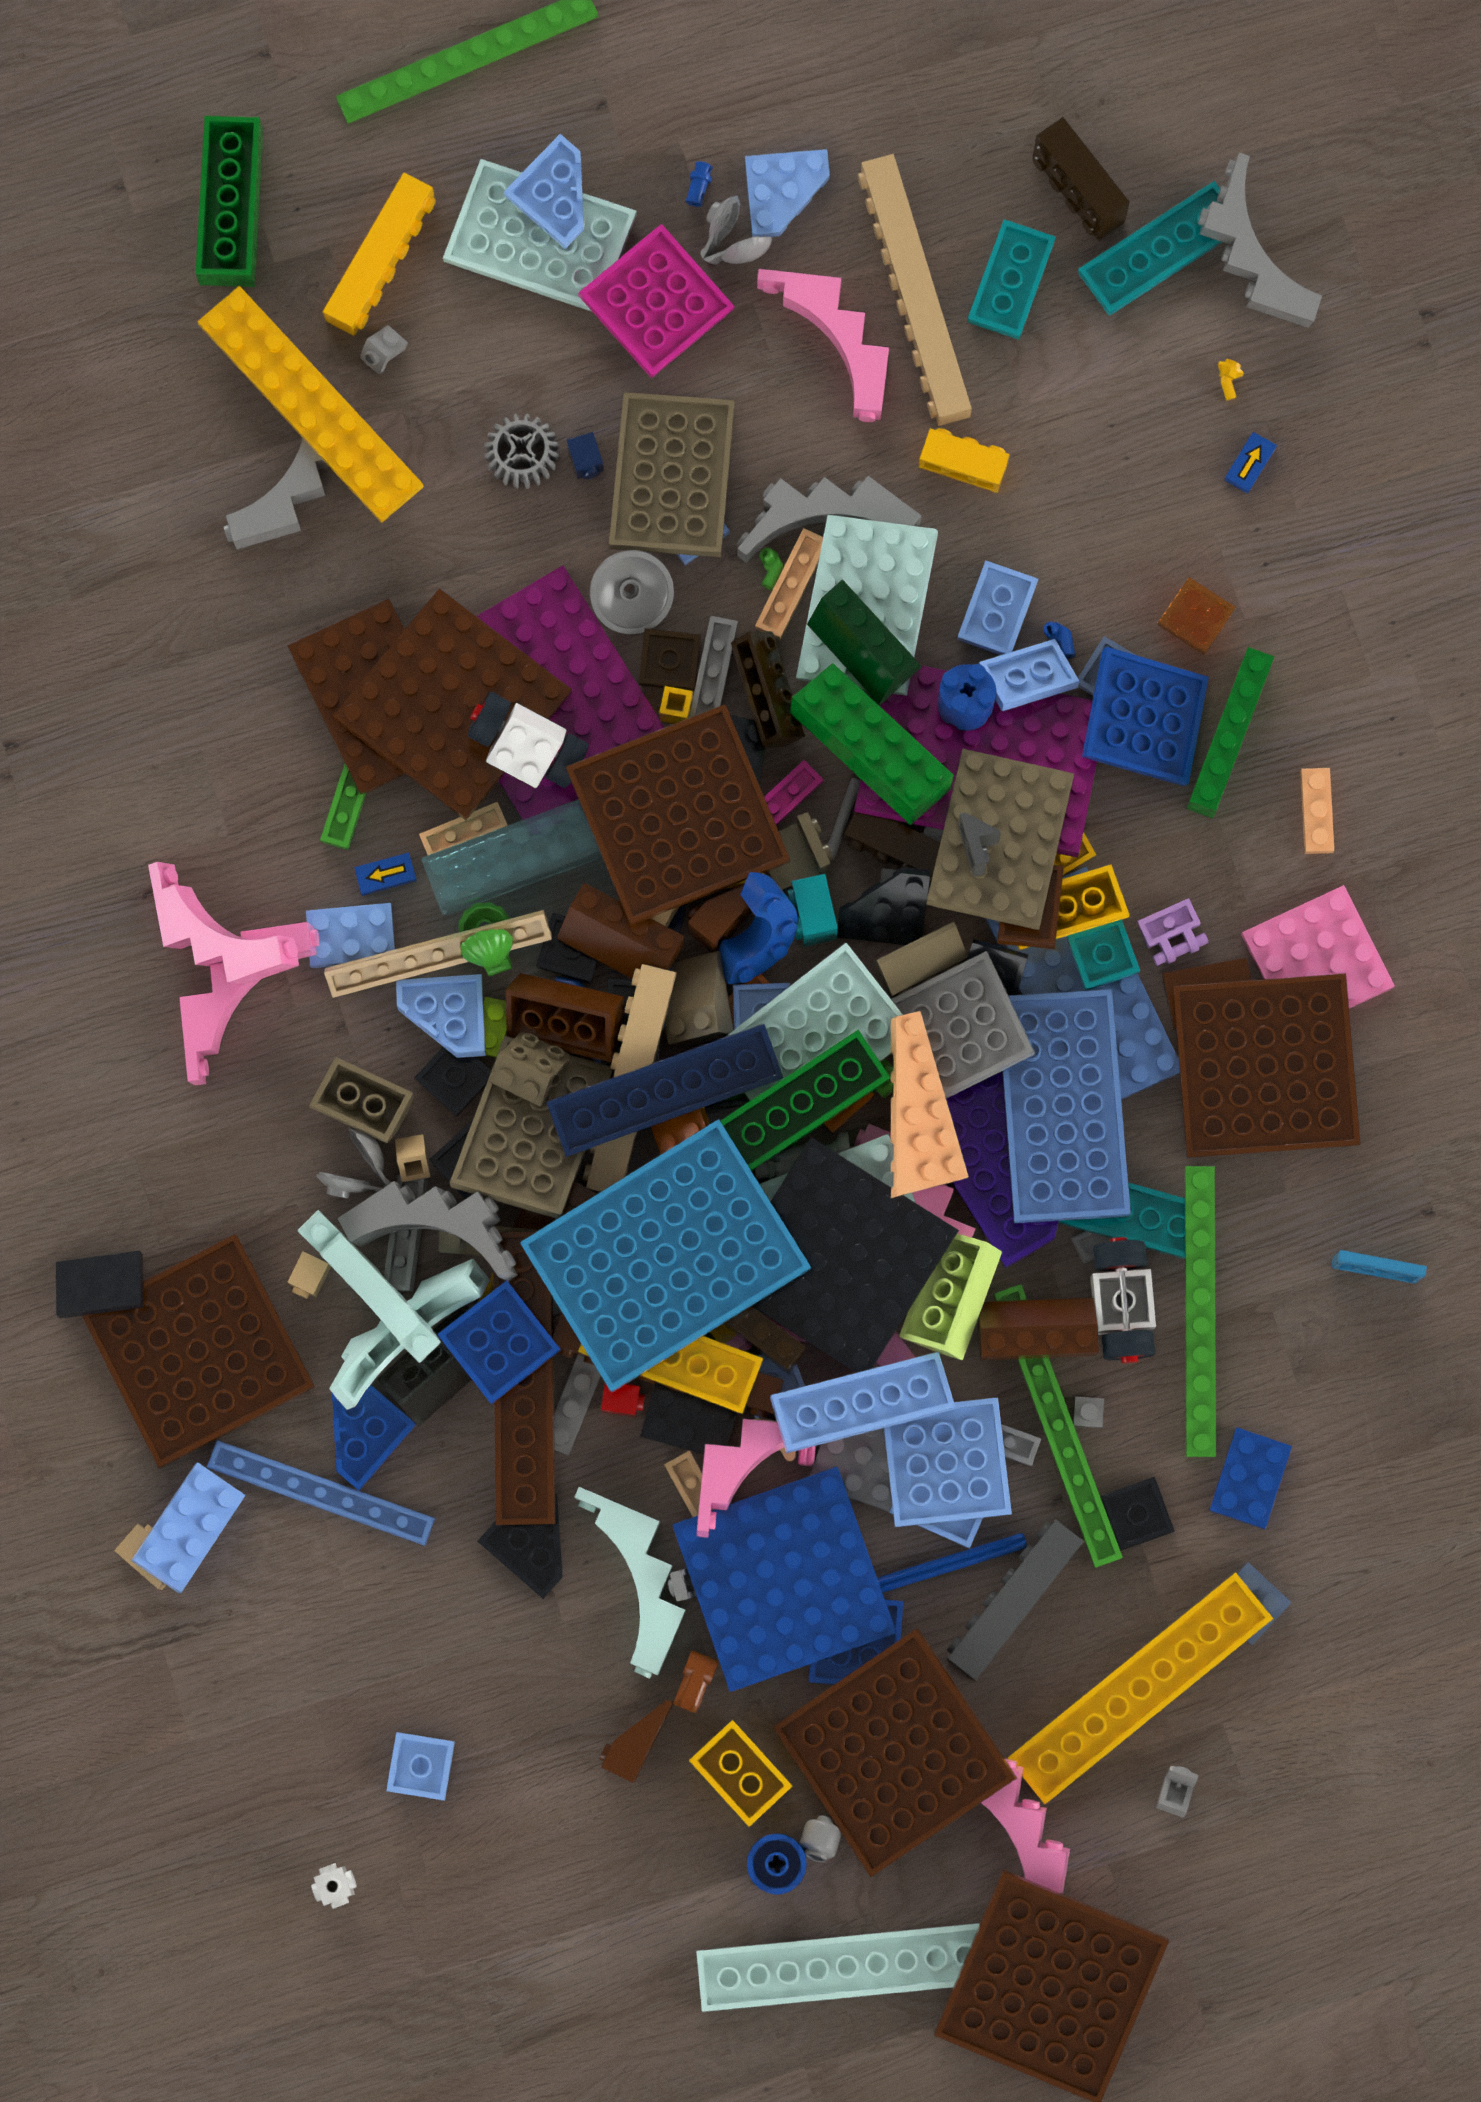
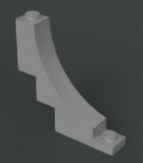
M302 439L299 451L292 465L275 487L253 504L240 511L226 515L228 525L223 526L228 542L233 541L236 549L301 531L294 505L326 496L318 470L329 466L304 439Z

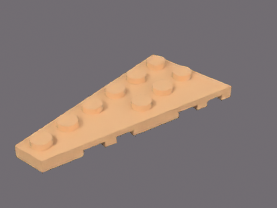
M918 1011L894 1017L891 1019V1054L894 1056V1071L891 1072V1083H894V1097L891 1098V1143L894 1145V1161H891V1172L894 1173V1187L891 1188V1198L968 1178L921 1012Z

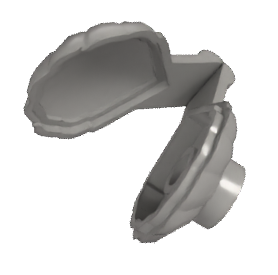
M738 196L729 197L722 203L715 202L708 212L707 222L711 223L709 240L705 248L701 250V257L712 265H718L720 261L730 264L752 262L764 255L772 243V237L755 236L732 244L726 250L714 254L718 244L731 232L740 212Z
M349 1127V1136L356 1149L371 1167L383 1188L391 1182L382 1173L384 1170V1157L379 1143L374 1137ZM325 1172L316 1174L317 1178L327 1186L326 1194L349 1199L350 1192L362 1193L368 1190L378 1192L383 1189L370 1185V1182Z

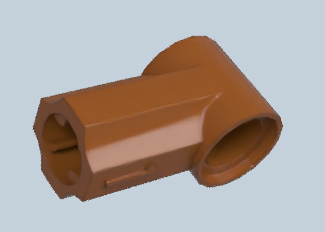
M692 1650L682 1674L684 1677L673 1705L697 1713L707 1685L711 1684L719 1660Z

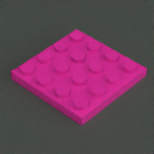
M662 224L578 294L580 299L651 379L735 308Z

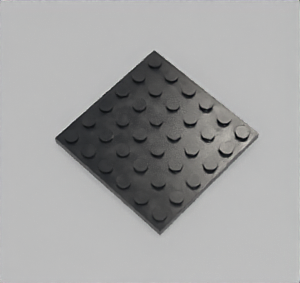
M811 1137L771 1200V1204L811 1266V1269L752 1306L858 1373L874 1367L959 1230L904 1195L891 1198L890 1186Z

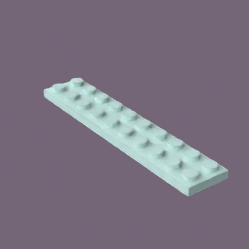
M980 1923L699 1950L696 1952L702 2012L951 1988L955 1984Z

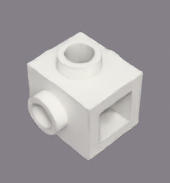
M336 1863L319 1869L320 1875L314 1877L315 1884L311 1885L316 1901L322 1900L323 1906L331 1904L332 1909L349 1903L348 1897L355 1894L353 1888L357 1887L352 1871H347L345 1866L337 1868ZM330 1881H335L338 1884V1889L335 1892H330L327 1888V1884Z

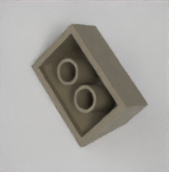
M952 922L878 959L875 971L889 998L892 999L966 962L968 955L955 923Z
M335 1057L309 1107L388 1143L399 1131L413 1105V1093Z

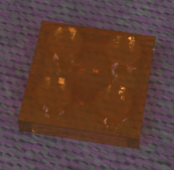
M1189 577L1157 625L1205 655L1236 607Z

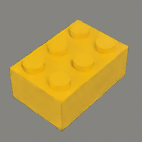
M733 1720L689 1760L749 1827L792 1787L789 1781Z

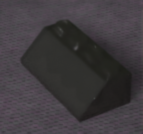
M467 1305L454 1311L433 1329L441 1343L420 1363L407 1352L377 1379L418 1426L429 1419L434 1412L452 1399L467 1383L472 1381L471 1377L437 1335L470 1309Z

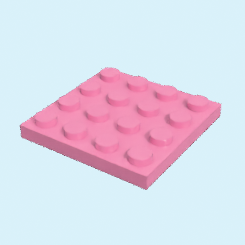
M1344 885L1241 933L1263 980L1346 973L1349 1009L1395 987Z

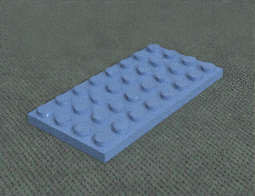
M1087 866L1064 876L1063 879L1087 872ZM985 918L997 943L999 921ZM1067 936L1056 939L1055 949L1028 947L1019 950L1018 946L997 944L1001 947L1029 954L1019 987L1021 995L1085 991L1066 938ZM1138 974L1087 990L1112 989L1121 1100L1180 1074L1179 1059Z
M1112 989L1009 996L1036 1053L1002 1071L1014 1223L1130 1216Z

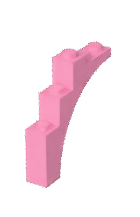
M1005 1759L1017 1779L983 1801L982 1804L994 1814L1009 1834L1018 1851L1025 1879L1063 1894L1070 1849L1064 1848L1062 1842L1046 1840L1045 1844L1041 1843L1047 1808L1040 1807V1802L1023 1799L1022 1803L1018 1802L1023 1767L1016 1766L1017 1762L1014 1760Z

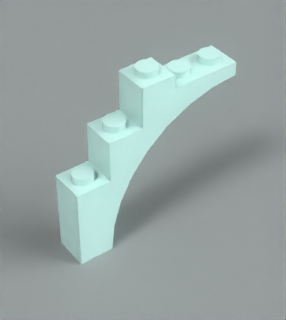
M470 1259L421 1281L414 1296L407 1303L431 1327L462 1306L480 1298L490 1279L475 1260ZM380 1320L376 1328L352 1338L341 1356L345 1362L329 1389L346 1410L357 1405L366 1389L378 1374L404 1349L382 1320Z

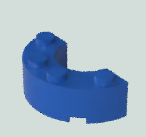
M749 872L740 894L754 913L755 919L742 934L732 939L722 940L718 950L721 953L724 977L728 984L749 982L754 977L771 968L776 962L787 955L788 949L796 935V924H798L796 909L776 881L762 873Z

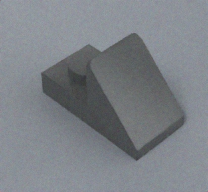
M966 812L960 813L958 829L973 877L983 875L986 864L990 862L987 846L998 844L1001 832Z

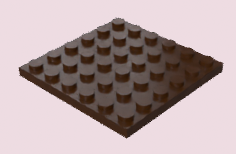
M439 588L334 713L333 719L456 814L467 820L506 773L486 762L490 747L499 732H497L488 747L467 736L473 721L470 719V716L476 705H481L487 694L494 692L511 702L504 721L507 720L516 703L550 720L570 696L572 689Z
M725 704L566 766L567 773L630 926L745 881L749 872L765 873L790 863L789 855Z
M1346 973L1173 986L1187 1158L1361 1145Z
M236 1233L144 1281V1307L82 1316L160 1469L315 1387Z
M918 1628L773 1727L870 1877L876 1875L1017 1779Z
M1002 1870L936 2026L934 2036L1089 2101L1101 2102L1165 1953L1169 1939L1011 1872Z

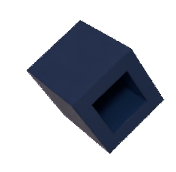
M593 432L566 440L577 479L583 477L584 479H592L604 471L603 461Z

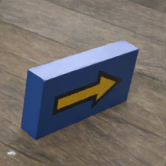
M1252 432L1225 476L1224 481L1248 494L1277 445Z
M409 852L354 867L362 896L417 881Z

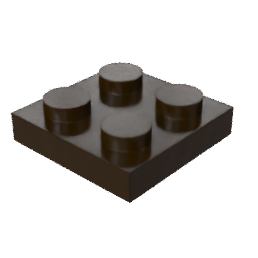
M645 628L639 686L658 688L668 686L695 691L701 634Z

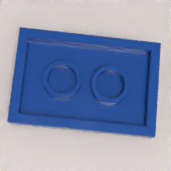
M1236 1427L1209 1511L1265 1530L1292 1446Z

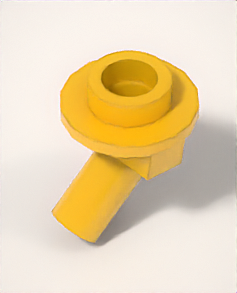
M1226 359L1225 362L1220 361L1217 364L1220 370L1219 377H1221V386L1227 401L1237 397L1232 380L1242 377L1244 372L1240 369L1241 365L1233 360Z

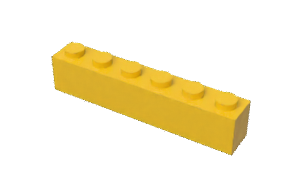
M403 172L324 308L323 315L326 322L355 336L358 329L362 330L365 327L369 318L368 312L372 306L375 307L379 303L382 296L381 289L385 282L390 283L396 271V268H394L399 259H404L409 249L408 243L412 236L416 237L421 230L422 218L425 213L429 214L435 205L436 199L432 186Z

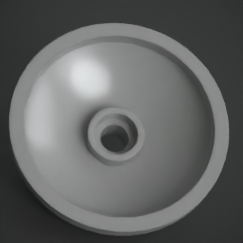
M638 550L622 551L608 557L597 568L590 584V601L595 614L608 628L623 634L643 633L645 628L652 629L657 626L668 614L674 597L673 581L664 564L655 556ZM627 584L634 585V589L631 592L624 591Z

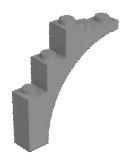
M1239 153L1234 160L1230 159L1225 171V176L1229 177L1226 187L1221 186L1216 202L1212 201L1207 209L1203 208L1198 224L1202 225L1199 234L1227 243L1221 257V261L1225 262L1222 271L1254 281H1249L1244 297L1248 298L1247 308L1309 328L1315 320L1322 295L1304 288L1286 276L1270 260L1258 242L1249 220L1245 200L1246 170L1250 156Z
M869 476L863 482L859 480L850 491L851 497L824 477L820 483L814 482L806 493L808 498L780 478L776 484L771 483L762 495L764 497L763 508L768 512L762 511L754 522L756 526L751 533L745 532L737 542L738 557L747 563L761 548L780 535L806 525L826 523L828 515L917 527L920 525L921 515Z
M393 1181L337 1218L350 1243L360 1247L387 1234L404 1230L431 1229L459 1236L471 1244L489 1262L498 1277L510 1281L518 1275L513 1267L516 1265L513 1256L509 1251H504L500 1244L503 1240L502 1236L493 1226L501 1221L496 1213L499 1208L494 1200L489 1196L483 1197L479 1192L474 1193L457 1204L454 1196L448 1190L444 1191L435 1186L416 1199L412 1190L407 1185L403 1186Z

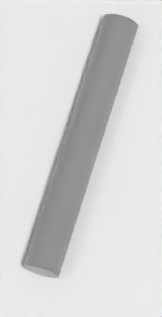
M851 778L828 842L833 861L859 791L861 781L856 778Z

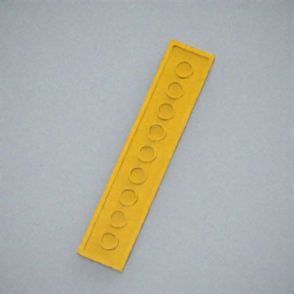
M240 286L197 321L207 335L381 523L424 487L415 474Z
M1235 1572L1007 1758L1016 1761V1766L1023 1767L1022 1777L1044 1804L1048 1803L1273 1620V1617Z

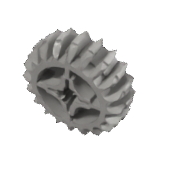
M515 414L513 422L504 417V426L495 424L494 429L496 433L489 432L488 439L491 442L484 444L485 450L489 451L484 454L485 460L490 461L487 465L489 471H495V479L503 477V484L506 486L511 480L516 489L519 488L520 482H524L525 488L529 489L530 481L532 480L539 486L541 484L539 477L542 476L548 479L550 477L548 470L556 469V464L553 461L559 460V453L556 452L559 449V443L554 441L556 439L555 432H548L550 427L547 423L540 426L541 420L538 417L533 422H530L529 414H525L524 420H519L518 414ZM518 433L528 434L527 436L522 438L515 436V434ZM505 441L511 451L503 462L499 457V452ZM539 441L545 447L540 461L536 459V455L533 453ZM522 448L523 451V448H526L527 454L522 455L520 453L518 455L517 449ZM520 465L529 467V469L517 470L515 468Z

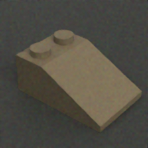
M720 951L674 962L672 971L677 972L665 1018L668 1045L685 1048L726 1037L734 1029Z

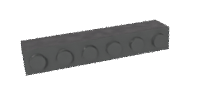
M1054 1520L1052 1524L1046 1521L1036 1534L1040 1540L1034 1547L1028 1544L1018 1557L1022 1561L1016 1570L1011 1567L1000 1580L1005 1585L998 1594L995 1591L989 1594L983 1602V1605L987 1607L980 1617L974 1614L965 1625L968 1632L961 1640L956 1637L946 1650L950 1653L947 1660L972 1680H977L1084 1542L1058 1520Z

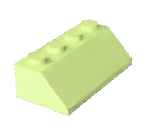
M957 1234L908 1311L899 1337L934 1352L963 1361L1002 1251L988 1242Z

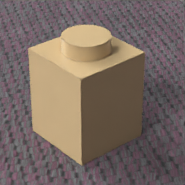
M424 1135L395 1139L396 1156L402 1182L430 1177L429 1158Z
M302 1252L287 1283L294 1287L292 1292L305 1299H308L309 1295L317 1298L331 1266L325 1261Z

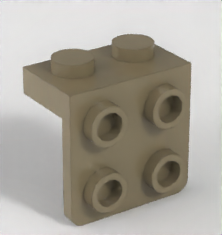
M807 812L797 817L796 824L778 831L789 855L790 863L768 872L782 891L790 888L794 880L817 876L830 871V861L833 860V856L828 845H822L818 835L822 834L816 818L811 820Z
M521 1032L499 1053L490 1082L541 1107L546 1101L553 1078L566 1066L571 1056L558 1046L549 1045L539 1040L533 1034Z

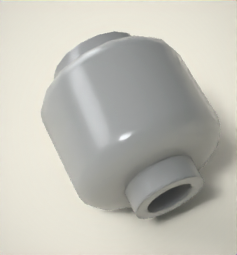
M820 1815L817 1819H811L805 1823L799 1845L803 1849L806 1858L817 1862H826L827 1859L836 1855L842 1833L834 1825L835 1822L832 1818Z

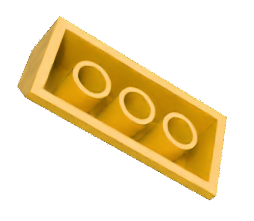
M1112 865L1062 879L1056 939L1130 917ZM1018 946L1019 950L1028 948L1026 946Z

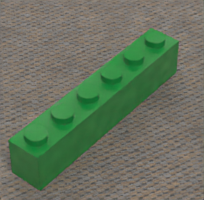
M1250 647L1247 648L1186 809L1213 819L1274 656Z

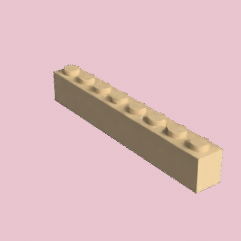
M642 964L641 969H635L632 979V985L636 986L634 997H628L625 1007V1013L629 1014L627 1025H621L618 1035V1041L622 1042L620 1053H614L611 1063V1069L615 1070L614 1077L655 1062L677 972ZM637 1131L590 1148V1153H594L592 1165L587 1164L584 1171L583 1180L588 1181L586 1188L602 1192L626 1177Z

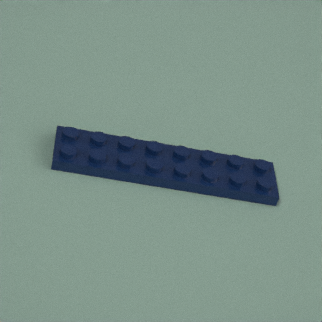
M760 1024L547 1101L546 1104L564 1154L567 1157L783 1079L784 1077L765 1024Z

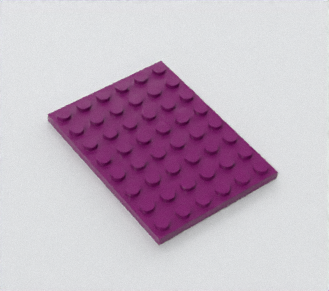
M564 565L476 616L572 689L570 696L549 721L566 729L565 736L569 733L589 744L584 759L665 728ZM505 773L499 780V783L534 839L583 811L572 783L563 788L546 779L545 774L537 788L508 773Z
M922 666L910 678L907 696L892 694L879 705L954 775L951 790L912 824L944 830L962 750L967 749L1074 773L1057 854L1078 858L1097 761L1082 757L1093 700L1056 694L1005 711H1001L995 700L993 711L983 726L974 730L963 731L957 729V726L950 723L948 725L944 722L937 710L940 683L943 674L947 670ZM861 780L854 812L906 822Z

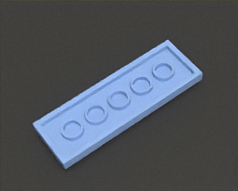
M939 1352L781 1392L770 1397L786 1453L954 1410L955 1408Z

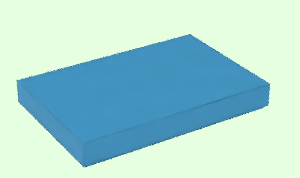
M1340 1250L1333 1256L1331 1264L1333 1269L1416 1284L1424 1278L1427 1266L1344 1250Z

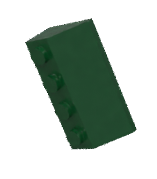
M843 579L821 598L807 623L810 629L879 705L922 668L918 661Z

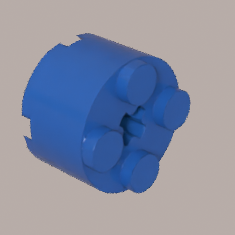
M980 664L959 665L945 672L940 683L937 699V710L942 720L948 725L950 723L963 731L974 730L983 726L990 717L996 698L994 679L986 671L985 667Z
M779 1833L769 1834L760 1838L750 1849L747 1859L748 1874L753 1883L764 1892L776 1895L790 1892L800 1884L806 1872L805 1853L799 1843L790 1836ZM774 1855H778L780 1860H785V1865L781 1866L780 1872H775L773 1867H768V1862L773 1861Z

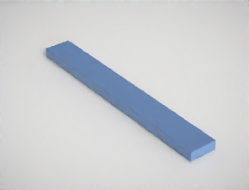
M218 1440L207 1465L209 1469L426 1546L435 1518Z

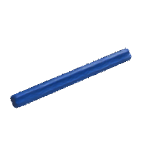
M1019 1533L884 1575L877 1579L882 1593L1025 1549L1027 1542L1024 1534Z

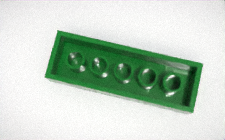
M204 116L195 272L199 285L255 287L263 149V127L260 117Z
M835 664L829 665L792 697L790 713L908 824L914 823L951 790L954 775Z
M856 1030L720 1122L752 1172L891 1080V1078L860 1031Z

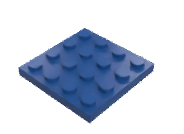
M1110 647L1104 648L1102 650L1082 757L1177 785H1189L1209 677Z

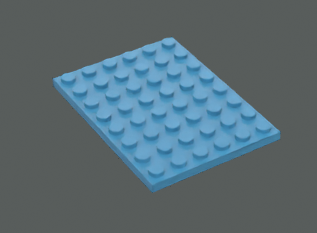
M719 1119L520 1242L611 1392H614L811 1269V1266Z

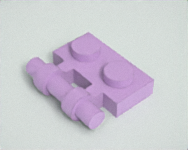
M1189 898L1138 920L1136 923L1148 949L1158 944L1162 952L1152 956L1156 966L1165 962L1170 964L1176 961V957L1187 952L1191 954L1200 950L1199 947L1209 943L1205 933L1195 937L1191 930L1200 926L1201 923ZM1182 934L1185 941L1171 947L1168 940Z

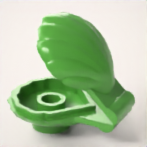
M490 902L476 903L464 911L458 924L459 932L480 927L482 922L492 924L510 919V917L500 906ZM491 929L479 931L461 943L462 957L470 963L484 967L489 977L513 969L509 957V952L513 945V936L506 930Z

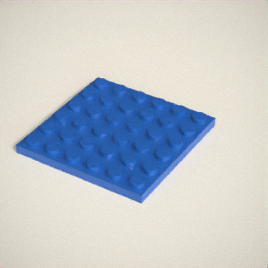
M838 1466L729 1504L727 1510H712L711 1512H717L715 1530L709 1529L708 1538L697 1537L698 1516L672 1524L730 1692L896 1634Z

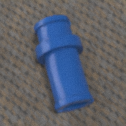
M701 161L695 163V170L690 174L692 181L685 200L686 203L694 207L703 206L707 185L711 184L712 181L710 174L713 166Z

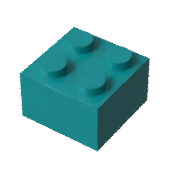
M821 874L792 881L791 890H787V897L796 909L798 916L796 940L802 939L803 947L837 940L838 928L826 875Z

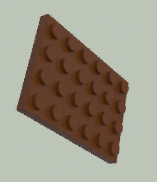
M390 599L384 600L287 645L360 794L372 791L406 775L333 719L334 713L405 630Z

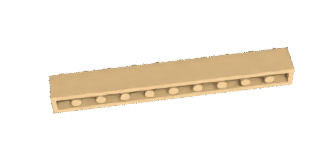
M894 154L862 162L861 173H858L859 184L862 190L866 189L868 198L865 199L869 215L874 214L876 223L873 224L875 237L877 240H882L884 249H881L884 265L890 266L892 273L888 275L892 291L897 290L899 299L896 300L897 309L900 316H905L907 325H904L907 341H912L915 348L912 351L915 367L920 366L923 374L919 379L923 393L928 392L930 402H927L930 417L936 418L938 426L970 418L972 410Z

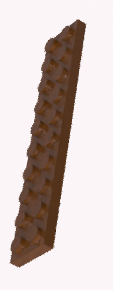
M537 1231L499 1232L503 1239L500 1244L504 1251L510 1252L516 1262V1265L513 1267L518 1275L508 1281L553 1339V1296L520 1244L521 1241ZM493 1270L494 1291L506 1280L498 1277ZM552 1357L494 1402L496 1525L555 1524L554 1360Z

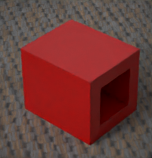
M605 1383L601 1411L602 1413L637 1417V1411H643L645 1394L640 1393V1386L628 1384L611 1392Z

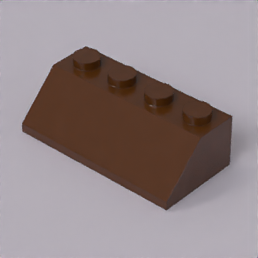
M583 883L573 900L557 936V940L630 979H633L635 969H641L642 964L670 970L684 946L683 935L651 918L630 926L620 901L586 883Z
M519 973L506 988L507 1037L515 1038L521 1032L530 1033L549 1045L560 1047L565 1052L612 1062L619 1042V1031L621 1025L625 1022L624 996Z
M1094 1298L993 1301L983 1303L978 1317L980 1360L1096 1356L1099 1353Z

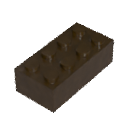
M1061 117L1037 134L1032 158L1033 163L1040 172L1044 171L1050 178L1049 183L1054 191L1062 193L1069 210L1073 214L1077 213L1083 220L1082 225L1089 235L1094 234L1099 241L1125 223L1130 201L1065 118Z

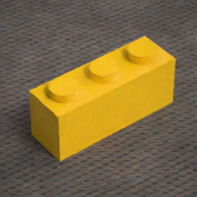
M930 428L918 467L998 493L1010 454L1005 453V450L998 446L991 445L986 447L980 445L977 440L970 437H963L962 439L952 436V433L946 429L937 428L934 430Z

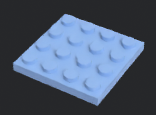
M998 1398L954 1402V1410L884 1428L895 1527L1012 1514Z

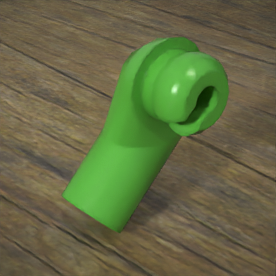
M766 547L760 552V559L767 571L761 585L773 591L784 565L779 554L774 549Z

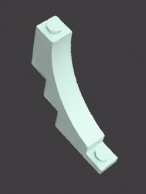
M319 1210L298 1229V1232L355 1290L388 1327L398 1342L419 1363L441 1343L429 1324L382 1276L378 1268L358 1248L350 1243Z
M579 1487L574 1497L580 1501L578 1506L592 1513L595 1512L596 1508L600 1510L595 1524L618 1547L630 1568L639 1599L640 1623L636 1649L630 1664L636 1666L634 1672L649 1679L652 1674L658 1676L686 1612L685 1609L659 1599L673 1568L672 1565L647 1555L660 1521Z

